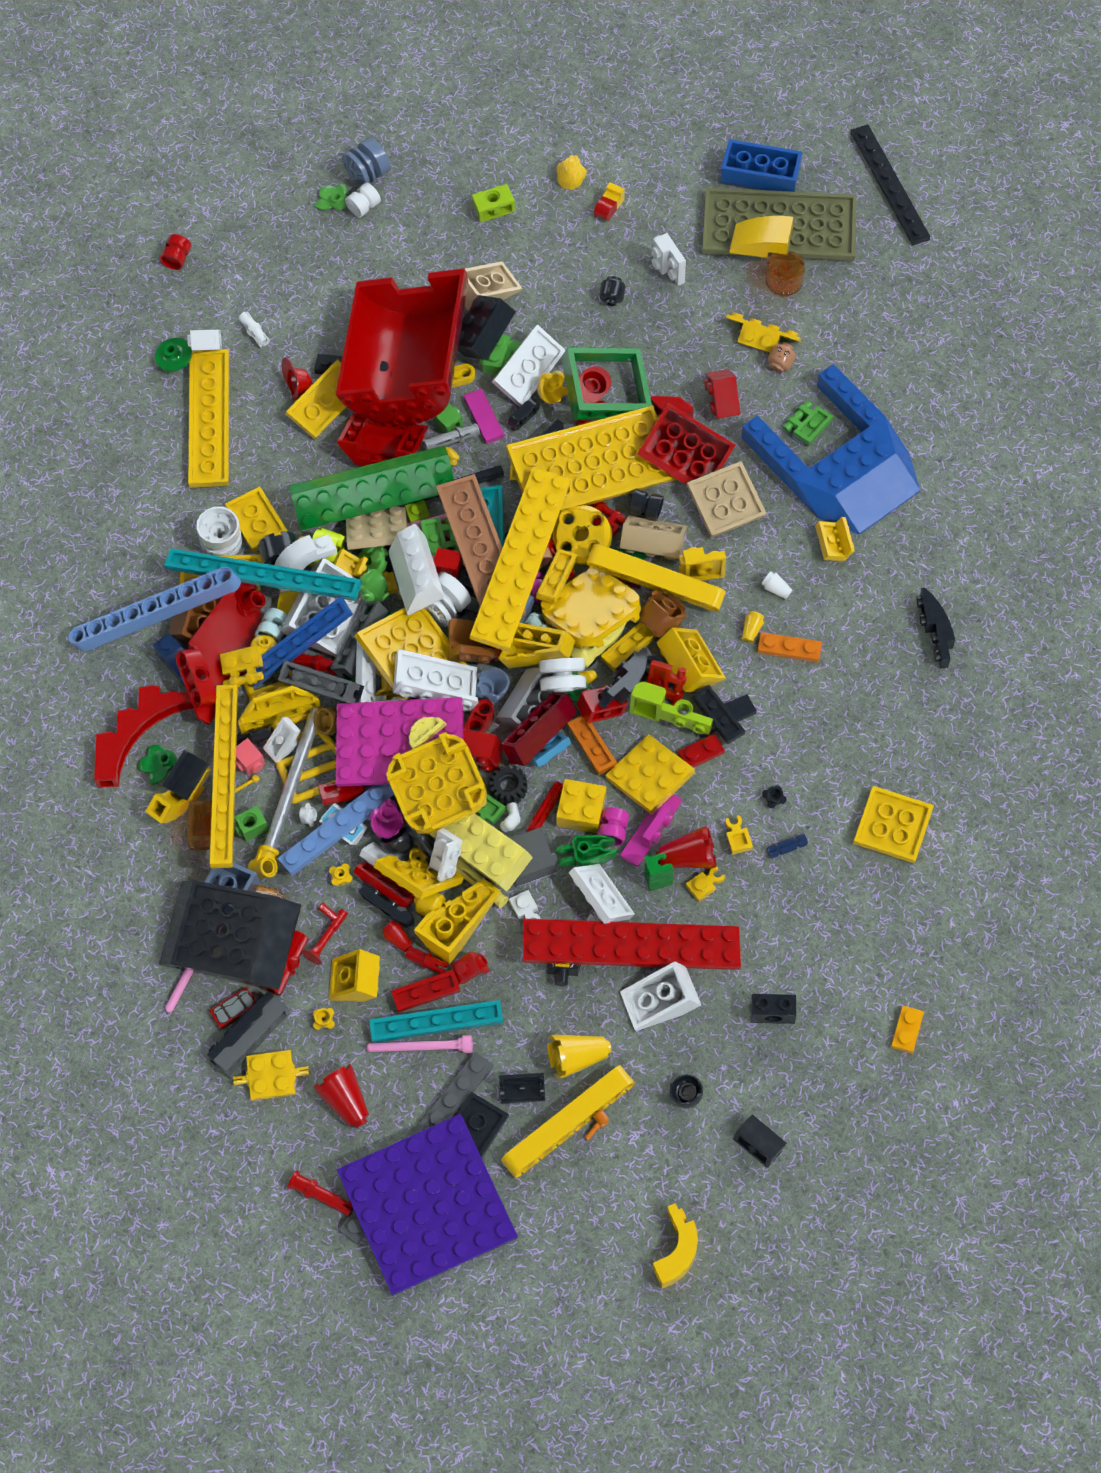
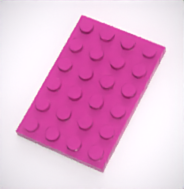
M463 698L337 704V787L390 784L386 774L389 764L397 753L404 754L412 750L409 743L410 729L416 721L423 717H438L447 724L426 743L439 738L438 734L446 732L463 739Z

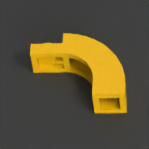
M207 768L188 801L169 790L162 794H155L145 812L160 823H168L177 819L201 795L205 789L203 784L212 769Z
M676 1203L667 1206V1214L677 1233L678 1245L669 1256L654 1262L652 1267L662 1289L676 1283L685 1276L694 1262L697 1251L698 1235L695 1222L692 1220L685 1223L687 1221L686 1215L682 1208L678 1209Z

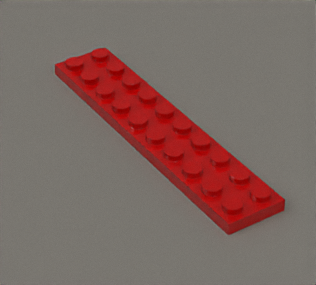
M525 918L522 921L523 963L666 967L673 962H677L686 968L740 970L739 926L609 922L604 924L603 921Z

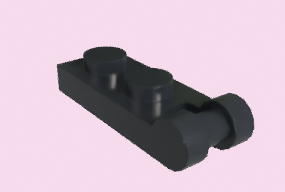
M364 885L360 889L359 894L363 899L405 928H411L414 925V918L409 911L398 910V905L389 898L387 901L381 898L382 894L373 887L368 889Z

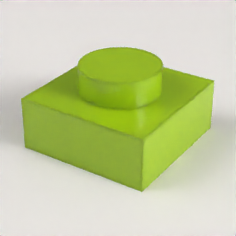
M424 500L405 505L410 523L430 518Z

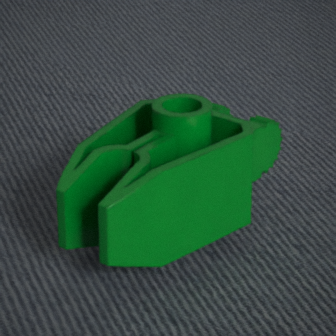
M604 835L575 836L572 844L561 845L555 849L556 854L572 853L573 855L558 860V865L560 867L572 865L581 867L604 864L617 855V849H605L614 846L615 839Z

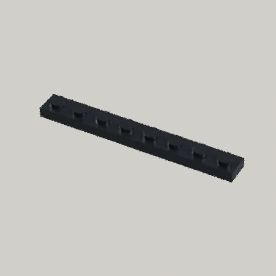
M867 124L851 129L854 141L912 246L929 241L930 234L870 126Z

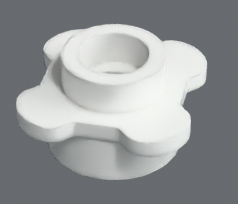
M306 803L305 807L300 809V820L302 824H309L310 827H314V821L317 820V811L314 807L310 806V803Z

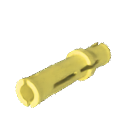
M462 859L457 860L456 871L463 875L464 879L470 884L475 885L484 879ZM500 893L494 903L499 908H502L509 898Z

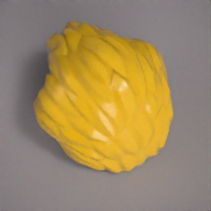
M570 155L557 165V181L563 189L574 190L582 184L587 170L580 164V159L577 155Z
M562 371L543 373L539 378L537 385L538 395L547 404L558 403L563 396L568 394L567 387L563 386L565 376Z

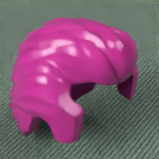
M391 799L383 801L380 807L370 811L372 830L379 837L392 838L401 830L405 821L403 813L399 812L396 801Z

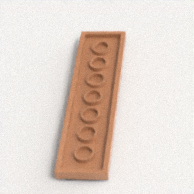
M473 474L437 485L436 488L479 607H481L501 554L502 546L476 476ZM524 609V612H523L522 617L526 616V610H525V609Z

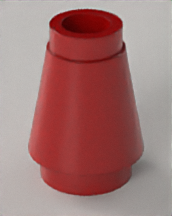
M394 920L381 932L384 935V939L404 953L413 945L401 925Z

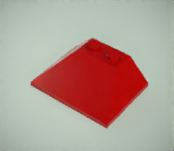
M352 413L337 444L356 465L366 466L417 453L422 444L421 441L428 432L429 426L420 424L398 426Z

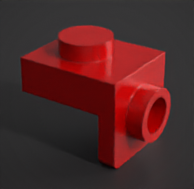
M469 952L451 964L459 984L467 983L480 973L488 974L490 972L485 956L476 952Z

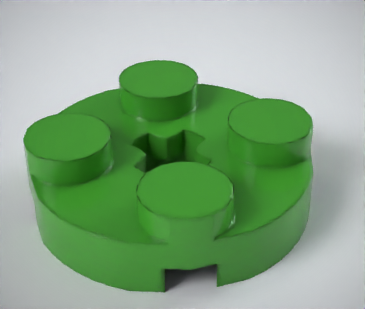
M384 546L363 548L358 558L360 559L364 556L368 558L365 564L367 566L365 573L371 569H377L383 574L388 563L385 561V555L388 556V551Z

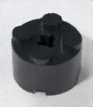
M281 531V535L275 536L272 533L262 538L258 544L262 563L275 565L279 555L290 544L297 541L296 535L292 532Z

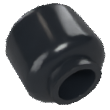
M608 276L607 279L602 281L599 297L605 302V305L616 306V304L624 300L626 286L622 279Z

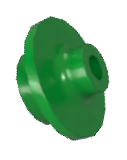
M174 337L167 339L156 349L155 362L164 371H179L191 361L192 349L188 346V342L182 338Z

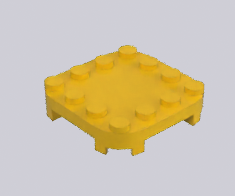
M591 567L564 585L556 604L546 601L541 602L545 624L549 628L553 626L558 630L567 631L575 640V647L581 650L583 646L590 647L596 645L597 649L604 646V638L629 620L636 623L640 618L639 614L641 611L639 595L633 589L612 575Z
M447 732L438 734L439 738L404 754L397 753L389 764L388 772H386L387 779L405 820L418 834L438 831L475 814L487 803L486 786L470 750L464 740L456 735L447 734Z

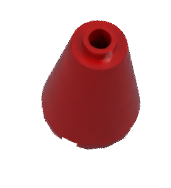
M707 826L698 828L660 846L659 851L656 852V855L666 854L664 860L658 861V864H662V866L672 864L673 868L712 869L717 867L716 855L713 852L714 844Z
M348 1064L346 1068L343 1066L323 1078L324 1083L320 1085L316 1083L313 1086L315 1092L349 1127L355 1126L357 1129L368 1122L366 1118L369 1116V1112L351 1064Z

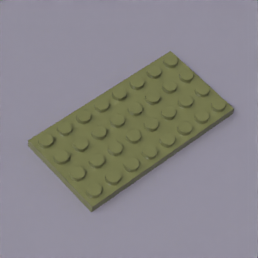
M706 188L702 254L741 255L730 253L737 223L764 216L793 217V229L787 255L769 252L768 257L854 261L857 195Z

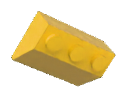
M672 627L656 642L662 656L665 657L669 665L673 666L672 673L677 674L680 667L686 669L687 680L682 688L685 692H697L708 684L712 686L726 679L697 629Z

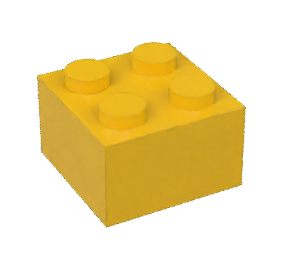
M565 779L556 816L557 827L598 834L602 810L606 801V786Z

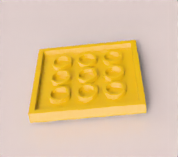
M403 608L357 632L354 636L392 689L394 685L396 652L398 649L467 665L465 662L449 659V640L426 608L411 615H408L406 609ZM397 694V696H398L399 698H404V699H407V700L410 699V698H412V697H403V696H401L400 694Z

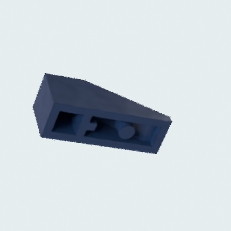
M168 633L154 643L153 648L156 656L185 687L176 662L177 652L184 649Z

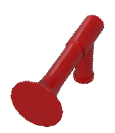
M324 902L318 906L317 910H320L332 921L317 944L308 951H302L304 957L316 965H321L320 954L323 948L348 915L343 909L335 913Z

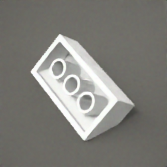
M416 524L397 532L388 553L408 615H411L445 598L426 536Z

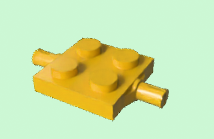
M291 1050L246 1056L248 1067L246 1075L233 1076L234 1086L247 1084L250 1088L251 1101L296 1095V1077L310 1075L309 1066L295 1068L292 1062Z

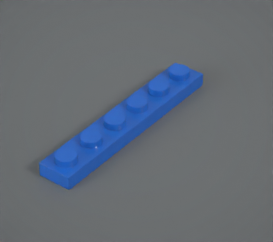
M338 597L263 654V667L256 668V672H262L264 679L257 681L253 686L258 687L282 669L284 660L291 662L351 617L353 613L344 598Z

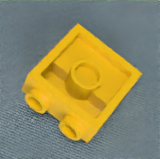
M691 547L683 550V555H679L680 565H678V571L683 575L700 581L724 578L726 568L725 551H712L704 554L703 547Z

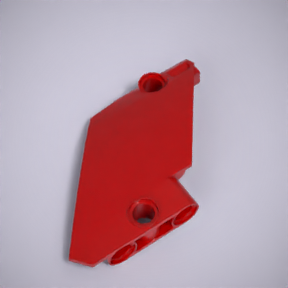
M241 582L240 587L236 591L224 595L188 642L189 649L178 651L176 654L177 666L196 717L208 725L212 722L216 713V686L223 685V681L229 680L231 677L230 675H224L222 672L220 654L251 647V643L255 638V632L261 623L260 609L266 604V598L262 592L257 591L255 584ZM245 671L239 672L240 677L246 674Z

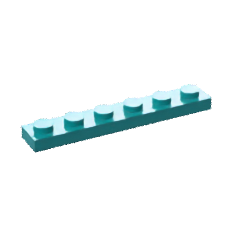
M496 1000L369 1019L372 1043L503 1024L501 1002Z

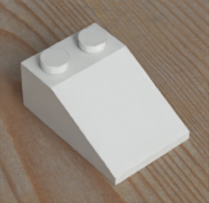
M677 962L667 965L620 991L636 1031L682 1016L701 1006L687 968Z

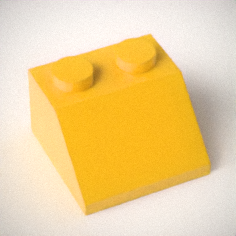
M358 949L333 958L329 1000L365 1002L377 998L380 956Z

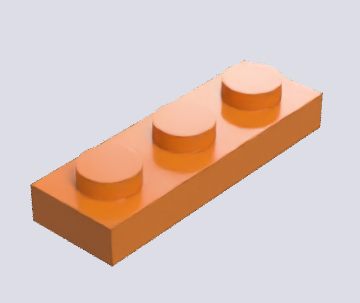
M761 632L758 653L819 663L822 641Z
M582 715L567 723L569 730L598 775L617 765L616 760L592 723L586 724Z

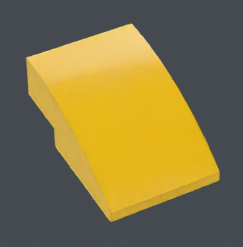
M764 216L737 223L730 253L768 258L769 252L787 255L793 229V217Z

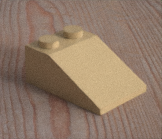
M502 261L465 269L468 275L465 307L468 311L472 306L473 300L478 295L505 300L523 289Z

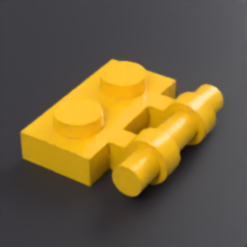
M255 645L220 654L222 672L224 675L231 676L229 680L223 681V685L237 684L239 688L243 684L248 683L251 685L264 679L262 672H256V668L263 667L260 646ZM247 671L245 676L240 677L239 672Z

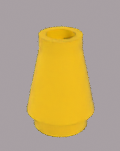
M749 611L748 615H745L741 638L743 641L753 643L765 623L762 614Z

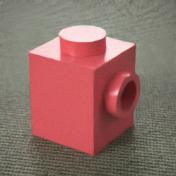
M248 738L236 747V767L240 772L245 771L249 776L252 773H258L265 764L263 755Z

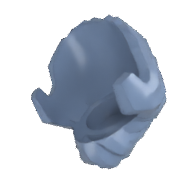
M490 668L477 674L479 681L476 684L475 697L497 702L508 691L510 680L503 670Z

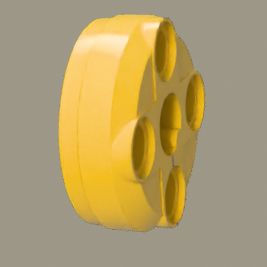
M585 505L575 506L562 511L553 530V542L556 550H563L565 545L571 544L569 552L577 554L575 564L587 565L586 562L593 544L609 548L612 541V530L607 518L599 510ZM569 516H573L574 521L569 525L565 524L566 519ZM596 518H602V523L599 526H593Z

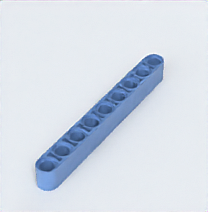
M219 568L77 626L70 631L69 641L81 651H89L234 592L240 587L241 580L230 568Z

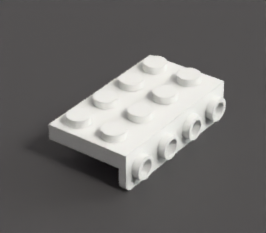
M400 649L396 652L393 693L400 694L403 697L418 699L462 697L463 710L472 711L478 704V698L475 697L477 667Z

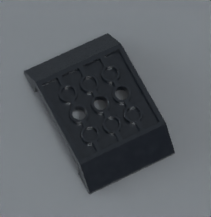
M196 880L182 881L159 965L176 969L181 967L250 981L259 986L279 990L301 904L264 893ZM229 904H232V913L229 915H225V907ZM226 925L228 928L227 933L219 936V928ZM220 946L222 948L221 955L213 957V950Z

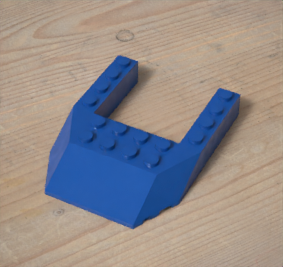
M832 364L818 374L817 387L861 431L860 434L811 468H808L758 415L742 426L741 438L817 518L836 523L841 517H845L850 531L861 534L918 494L920 487L910 454L885 415Z

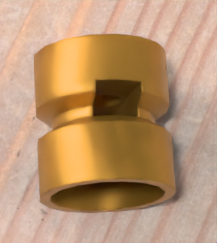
M337 707L320 708L317 710L314 716V726L318 733L332 735L337 732Z

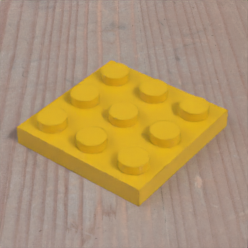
M648 734L605 776L611 784L652 815L695 774V769Z
M872 786L853 844L915 864L934 805Z

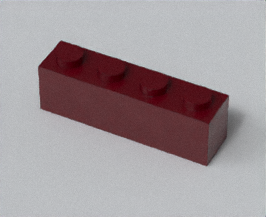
M553 691L501 743L510 763L521 766L528 764L577 714L568 694Z

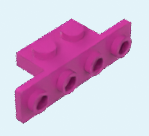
M673 794L652 815L648 813L622 851L621 858L638 867L653 844L658 843L664 828L671 824L673 815L681 805L682 799Z

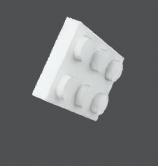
M600 864L574 867L569 872L575 885L580 888L585 895L586 901L592 905L598 918L604 924L629 920L635 915Z

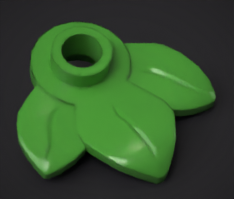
M341 183L335 188L328 185L319 189L321 199L314 204L315 208L320 210H328L330 208L335 210L344 209L347 206L345 202L348 191L347 187Z

